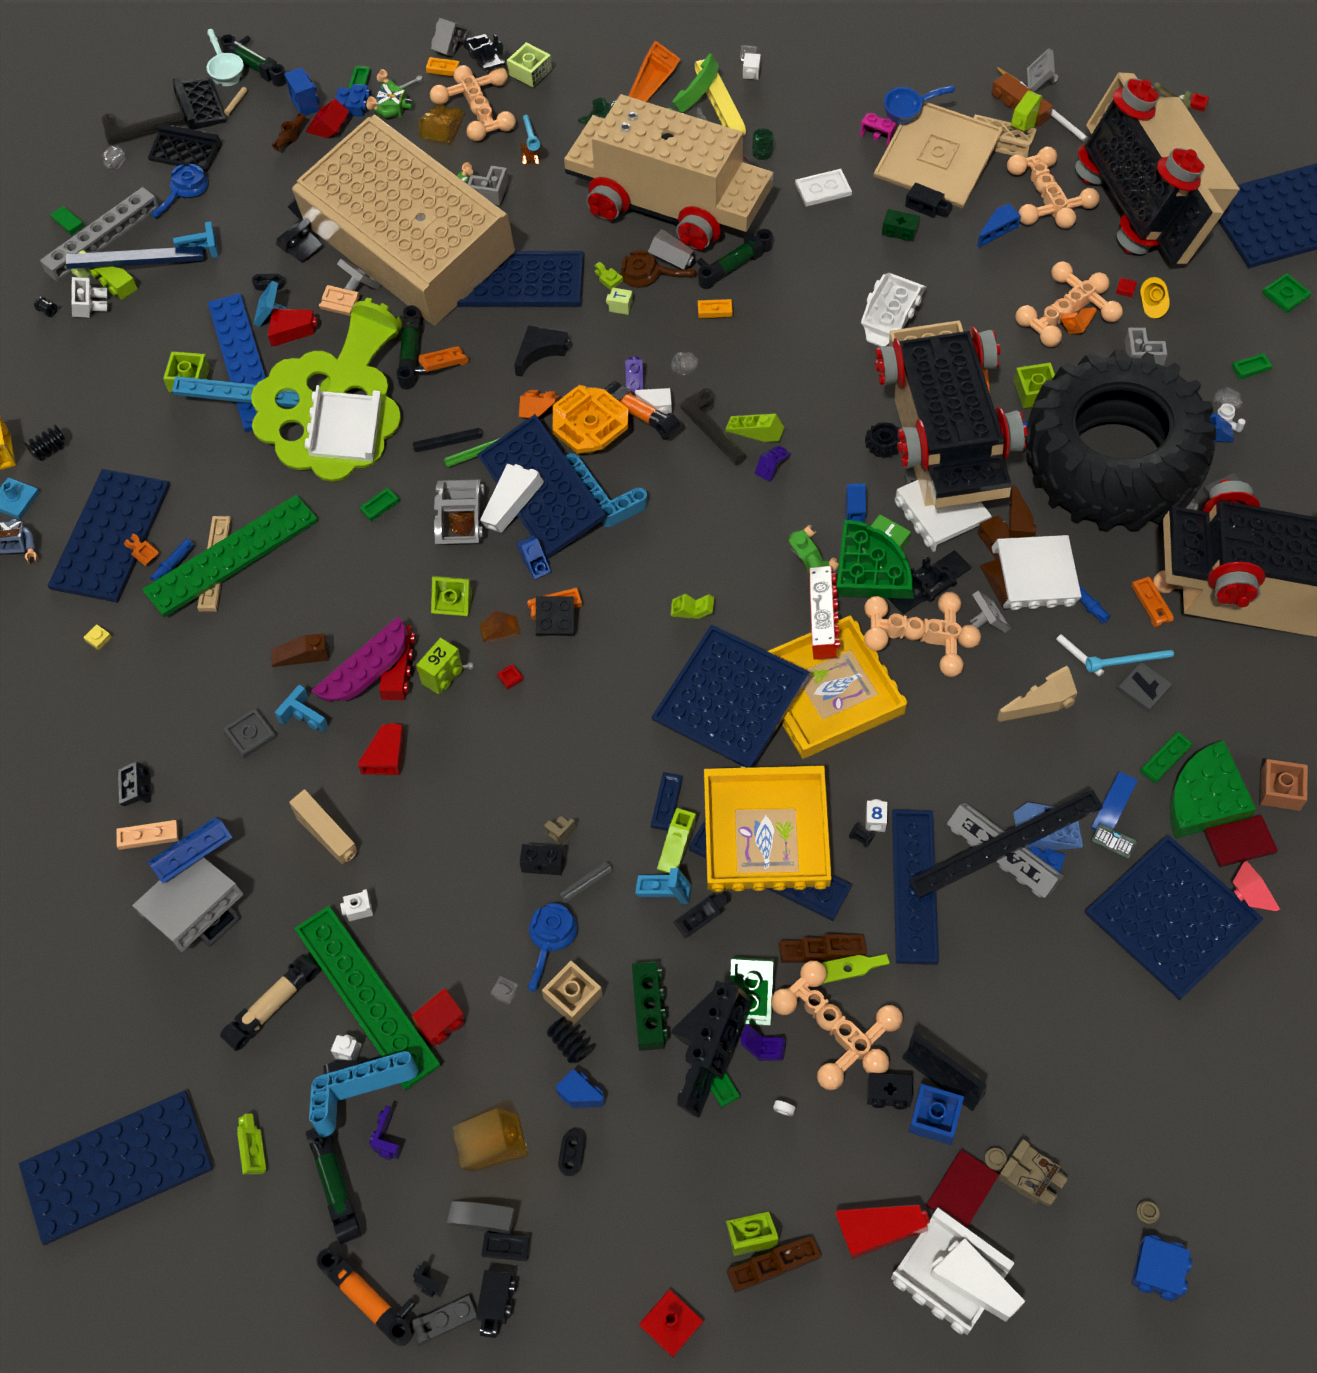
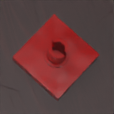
M669 1289L640 1322L639 1326L673 1358L703 1324V1320Z

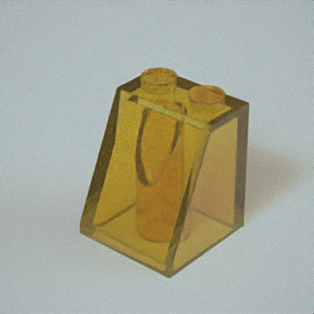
M496 1108L453 1127V1138L458 1148V1161L462 1169L474 1172L528 1156L518 1114Z

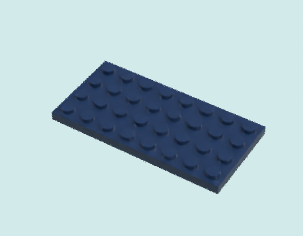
M514 251L481 284H478L467 297L460 299L456 307L580 306L583 251Z
M536 414L477 454L496 484H498L507 464L513 466L517 464L526 470L534 469L540 473L539 475L544 481L543 484L517 515L530 535L538 538L546 559L607 518Z
M102 469L48 583L49 589L118 603L137 562V559L132 555L134 550L127 548L124 542L128 539L134 543L131 539L132 534H136L141 543L147 539L169 490V481Z
M185 1090L18 1163L43 1245L54 1242L213 1170Z

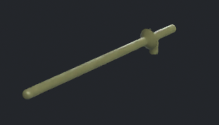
M1158 82L1154 84V88L1166 97H1180L1188 110L1191 109L1190 97L1192 92L1186 90L1184 95L1177 96Z

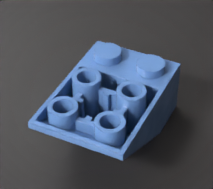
M1027 802L1013 812L1015 825L1018 826L1055 807ZM1076 821L1026 846V848L1031 850L1033 846L1041 851H1045L1046 848L1051 850L1082 848L1083 843L1079 823Z

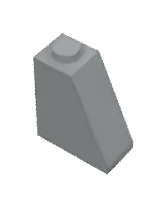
M663 229L654 236L648 250L649 253L682 269H685L687 265L690 266L694 259L692 256L694 250Z

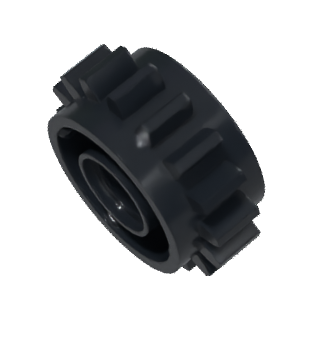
M878 422L876 425H872L871 430H867L865 435L866 448H869V452L873 453L876 457L886 458L892 457L894 454L897 455V442H900L898 430L900 428L888 422Z

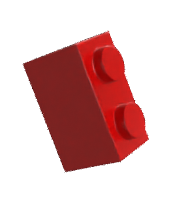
M334 98L318 110L305 131L324 138H329L332 135L336 136L341 130L339 128L340 125L346 122V116L349 111Z
M445 988L412 1015L417 1030L432 1047L442 1044L453 1030H459L465 1021L463 1012Z

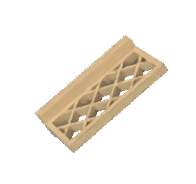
M975 114V119L999 126L1005 132L999 138L993 151L1012 156L1017 154L1025 158L1028 157L1037 129L1030 128L1023 131L1011 126L1010 122Z

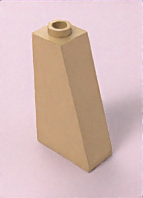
M305 789L289 802L296 819L342 865L355 857L358 851L354 842Z

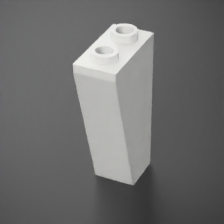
M507 464L480 519L482 524L487 529L502 533L543 484L544 481L539 475L540 473L534 469L526 470L517 464L514 466Z
M966 1239L961 1243L955 1241L948 1248L950 1253L945 1258L940 1256L932 1264L934 1269L930 1275L1005 1322L1025 1303V1300Z

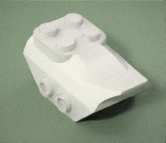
M891 273L883 274L880 281H876L873 293L870 292L868 295L867 306L861 321L865 329L867 342L878 346H886L889 343L890 331L903 329L908 319H912L915 307L920 305L922 294L927 286Z

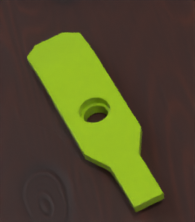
M884 954L869 958L855 955L823 962L822 964L827 972L826 980L823 984L863 976L871 969L889 965L888 956ZM850 966L851 972H846L844 967Z

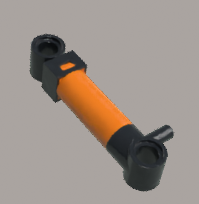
M617 381L611 382L604 388V390L627 407L630 414L656 428L663 440L668 439V436L680 427V422L672 413L665 414L632 394L631 389L624 385L621 386Z
M326 1248L318 1254L316 1261L320 1270L393 1344L405 1346L411 1341L413 1332L409 1324L404 1320V1317L415 1307V1303L411 1299L396 1312L344 1259H341L334 1249ZM330 1257H334L333 1265L325 1267V1261ZM404 1327V1335L396 1338L394 1336L396 1329Z

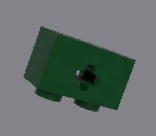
M888 209L883 221L882 235L914 242L919 228L920 216Z

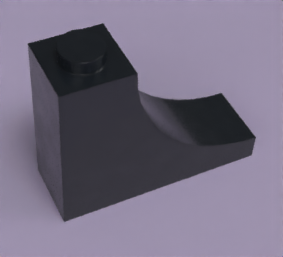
M528 325L514 364L516 376L523 377L527 368L542 358L565 356L566 351L571 346L568 332Z

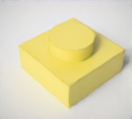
M96 624L83 638L87 643L100 650L112 636Z

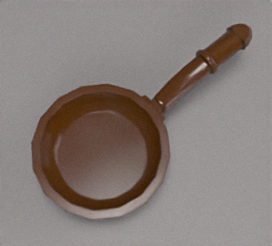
M645 250L633 251L628 257L626 255L622 261L621 276L624 283L632 287L647 286L653 283L660 273L679 277H694L696 275L694 269L675 270L663 266L660 267L653 255L651 256Z

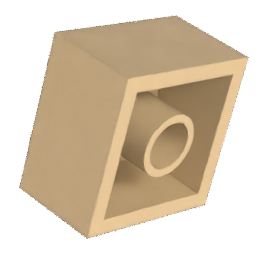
M572 961L542 989L544 1000L563 1017H566L568 1021H571L573 1026L603 996L601 986Z

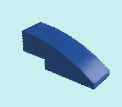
M1119 771L1102 805L1103 808L1099 811L1091 829L1096 831L1099 823L1112 829L1115 828L1138 782L1137 779Z

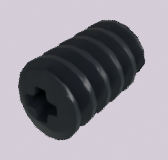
M55 424L54 430L51 428L47 429L48 434L44 431L41 432L42 438L36 435V441L29 439L30 445L24 442L28 451L36 459L41 460L39 454L46 457V450L52 453V446L59 449L58 443H61L63 446L65 445V437Z
M562 1017L549 1027L547 1036L552 1038L554 1044H557L558 1050L562 1051L564 1057H567L568 1063H578L589 1055L592 1047L585 1049L587 1041L579 1042L582 1035L574 1036L577 1028L569 1029L572 1022L564 1023L566 1017Z

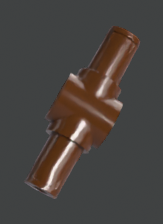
M298 113L292 121H285L281 124L282 131L279 133L276 141L272 143V147L276 151H281L286 143H293L298 139L297 133L300 130V126L307 120L306 116Z

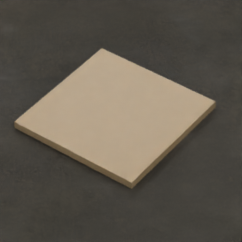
M924 102L920 112L913 121L899 125L874 172V177L909 190L915 182L944 193V200L949 201L954 206L964 208L1003 133V128Z

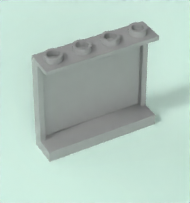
M202 857L162 884L159 880L132 906L142 918L147 919L171 940L177 949L183 952L244 894L236 883Z

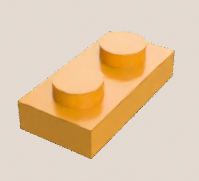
M429 57L426 73L454 76V71L460 66V62Z
M732 299L698 300V318L732 317Z

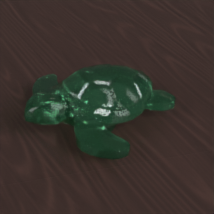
M605 98L593 100V110L588 116L579 118L578 122L587 125L593 115L605 119L616 101L609 104Z

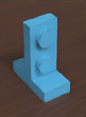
M205 222L206 232L173 238L175 248L202 246L203 250L209 249L212 258L218 257L216 236L212 222Z
M298 685L274 712L278 722L285 725L294 716L299 721H306L312 729H318L324 733L328 728L326 719L303 705L308 699L305 688Z
M671 868L670 875H638L635 894L637 897H676L681 904H689L692 885L679 868Z

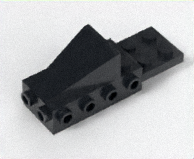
M716 980L713 991L671 1031V1034L682 1043L690 1046L687 1049L685 1061L692 1066L686 1074L683 1090L678 1094L677 1105L691 1116L697 1118L701 1115L714 1078L722 1080L753 1001L742 989L737 987L736 983L729 980L724 982Z

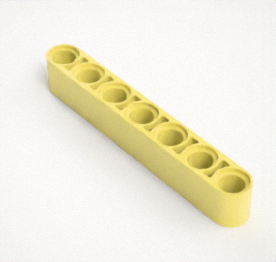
M705 59L694 63L697 75L702 70L700 65ZM717 72L706 94L722 126L741 131L743 136H745L746 128Z

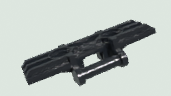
M486 34L465 39L463 43L465 49H468L470 57L477 59L478 64L486 72L489 69L495 70L496 67L502 68L505 65L501 58L503 45L501 41H498L496 34L493 35L494 40L492 42Z
M955 550L932 565L930 564L929 556L922 560V567L914 571L913 567H910L914 589L920 591L917 595H914V599H888L902 614H905L921 602H931L936 595L950 586H955L957 584L956 579L972 567ZM942 582L941 584H939L938 586H936V587L933 588L932 590H929L930 588H932V587H933L934 585H936L937 583Z

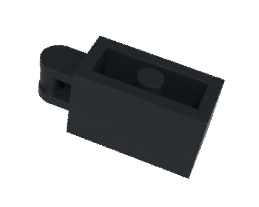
M916 182L907 193L905 207L935 218L937 214L947 216L953 205L949 201L944 200V193Z
M719 894L712 899L707 897L674 920L673 923L684 939L720 915L719 909L726 905L727 897L723 894Z
M484 1270L476 1314L478 1321H482L480 1336L497 1338L499 1324H506V1318L511 1317L512 1304H509L510 1295H514L516 1281H513L511 1273ZM487 1322L494 1323L493 1328L486 1327Z

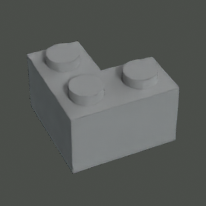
M439 18L436 24L435 35L432 38L431 49L454 56L457 42L465 41L469 27Z
M491 166L487 177L471 175L468 185L493 204L500 206L508 185L507 168Z
M1128 328L1124 340L1127 355L1132 358H1141L1148 352L1154 354L1157 364L1164 366L1167 358L1166 342L1148 341L1146 328Z

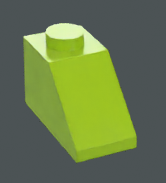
M1027 91L1014 110L1011 126L1023 131L1035 127L1042 96L1032 91Z

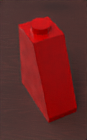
M273 309L268 330L270 345L277 346L313 335L315 327H318V318L315 317L314 311Z
M397 723L382 724L358 762L361 774L400 775L405 736L402 725Z

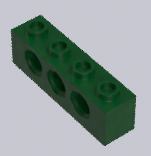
M657 961L633 963L632 974L639 1051L664 1049V1041H668L667 1028H662V1021H666L665 1008H661L660 1001H664L663 988H659L658 981H662L661 968L657 969ZM645 983H652L654 985L650 989L643 987ZM647 1003H654L655 1007L647 1009L645 1005ZM649 1023L657 1024V1027L654 1029H648L646 1026Z

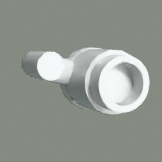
M1228 403L1223 404L1218 409L1217 414L1230 423L1234 431L1241 432L1246 421L1239 419L1238 423L1233 422L1235 416L1234 406Z

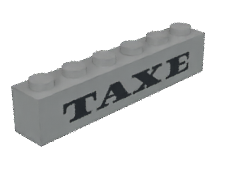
M967 803L960 804L947 823L951 827L952 832L965 837L967 843L972 847H976L1005 832ZM1026 847L996 861L1002 870L1011 872L1016 876L1015 879L1019 883L1028 885L1038 897L1046 898L1050 896L1064 877Z

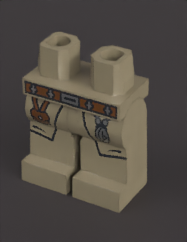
M1023 1139L1001 1171L998 1180L1030 1199L1034 1204L1037 1205L1040 1202L1051 1207L1057 1195L1047 1188L1052 1184L1059 1190H1062L1068 1178L1059 1171V1165L1035 1151Z

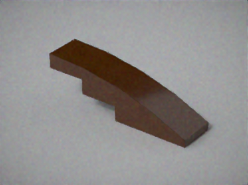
M825 934L822 938H802L800 941H780L778 943L781 963L830 961L855 955L865 956L867 954L864 935Z
M813 1236L775 1248L769 1253L750 1259L749 1262L729 1268L726 1272L734 1292L737 1293L820 1259L821 1254Z

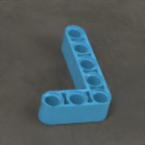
M572 453L565 456L605 515H608L606 519L600 522L603 526H614L647 508V492L643 488H635L610 501L581 459Z
M406 1051L315 1078L311 1085L309 1120L318 1135L326 1137L334 1132L337 1118V1101L415 1078L419 1070L411 1054Z

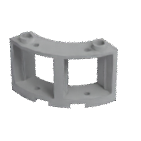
M481 479L438 481L436 485V492L438 494L434 502V511H438V515L435 516L434 520L435 544L479 543L481 537H483V526H480V506L482 495H485V486L481 484ZM474 511L475 536L444 537V512Z

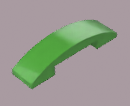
M709 53L700 65L702 70L685 91L681 90L672 101L680 113H683L695 104L713 82L719 64L712 54Z

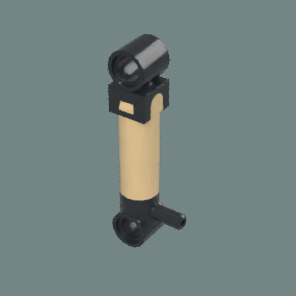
M305 954L297 957L293 963L289 964V970L248 1010L244 1008L234 1018L235 1021L224 1027L220 1037L234 1051L241 1050L249 1042L250 1037L253 1039L263 1029L262 1025L305 983L315 979L320 968Z

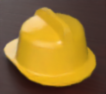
M1152 277L1145 280L1140 290L1144 311L1151 318H1160L1169 309V291L1165 282L1160 278Z

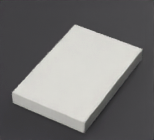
M841 169L795 180L796 188L805 207L852 195V190Z

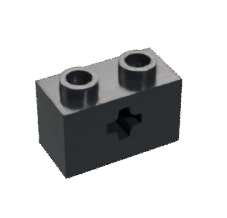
M522 844L519 862L521 872L561 876L564 860L562 847Z
M868 1074L867 1105H872L874 1108L894 1106V1109L904 1110L911 1106L912 1075ZM887 1089L891 1090L892 1095H888Z

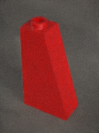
M919 1205L839 1210L835 1212L852 1260L928 1231L927 1224L930 1223L926 1210L921 1211Z

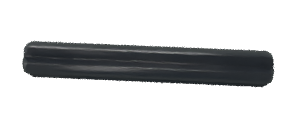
M474 428L413 442V449L415 452L478 439L482 437L481 429Z

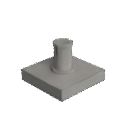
M1049 48L1027 68L1028 88L1033 92L1046 81L1054 84L1058 80V75L1055 74L1054 53Z
M339 260L337 265L352 276L344 289L355 291L360 282L377 290L379 289L381 284L361 268L345 260Z
M979 590L972 594L982 610L980 614L970 619L973 626L979 629L989 621L992 626L1004 633L1011 629L992 598Z

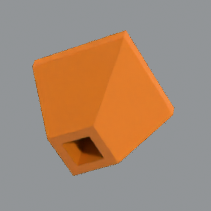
M532 389L526 391L520 396L519 417L530 418L534 414L539 417L555 404L561 395H556L554 391H546L545 393H539V390Z

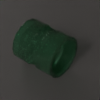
M761 128L753 133L752 154L758 160H767L773 154L774 136L768 129Z

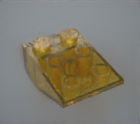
M436 105L419 118V137L449 143L454 139L465 111L457 107L445 108L444 105Z

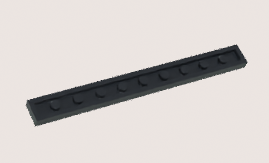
M1091 789L909 879V883L917 898L921 899L1101 810L1103 806L1094 790Z

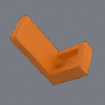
M1095 307L1083 308L1079 313L1063 314L1060 319L1068 334H1080L1085 331L1097 310Z

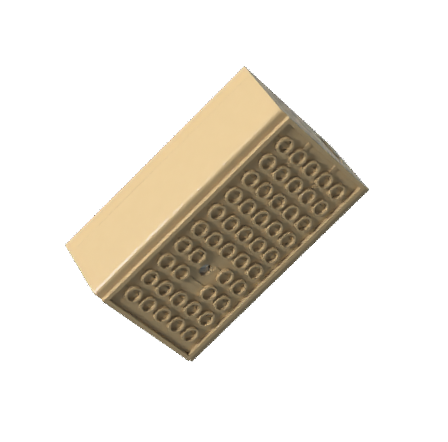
M376 115L364 120L297 180L298 183L292 188L303 220L307 218L311 222V230L406 305H414L419 308L420 316L433 326H436L457 306V302L460 299L467 297L478 284H481L515 251L507 213Z

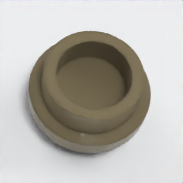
M991 1148L985 1154V1163L990 1169L998 1171L1005 1167L1007 1156L1003 1150Z
M1151 1201L1141 1202L1136 1210L1137 1217L1145 1224L1155 1223L1160 1215L1157 1205Z

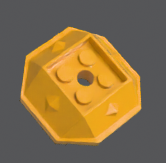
M578 385L553 405V434L577 454H592L596 450L605 448L628 429L629 411L627 407L606 390L586 388V386Z

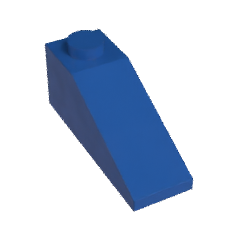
M1009 203L997 208L980 232L977 246L980 248L1018 228L1021 215Z

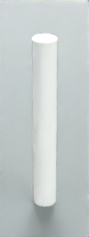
M1060 634L1056 640L1086 665L1087 656ZM1099 669L1098 672L1094 673L1100 677L1104 673V670Z

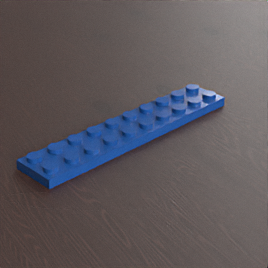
M241 294L209 301L208 306L230 382L256 385L266 377ZM236 402L245 433L253 431L252 422L257 412L252 403Z

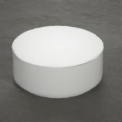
M775 1100L773 1106L774 1111L786 1116H793L796 1109L793 1105Z

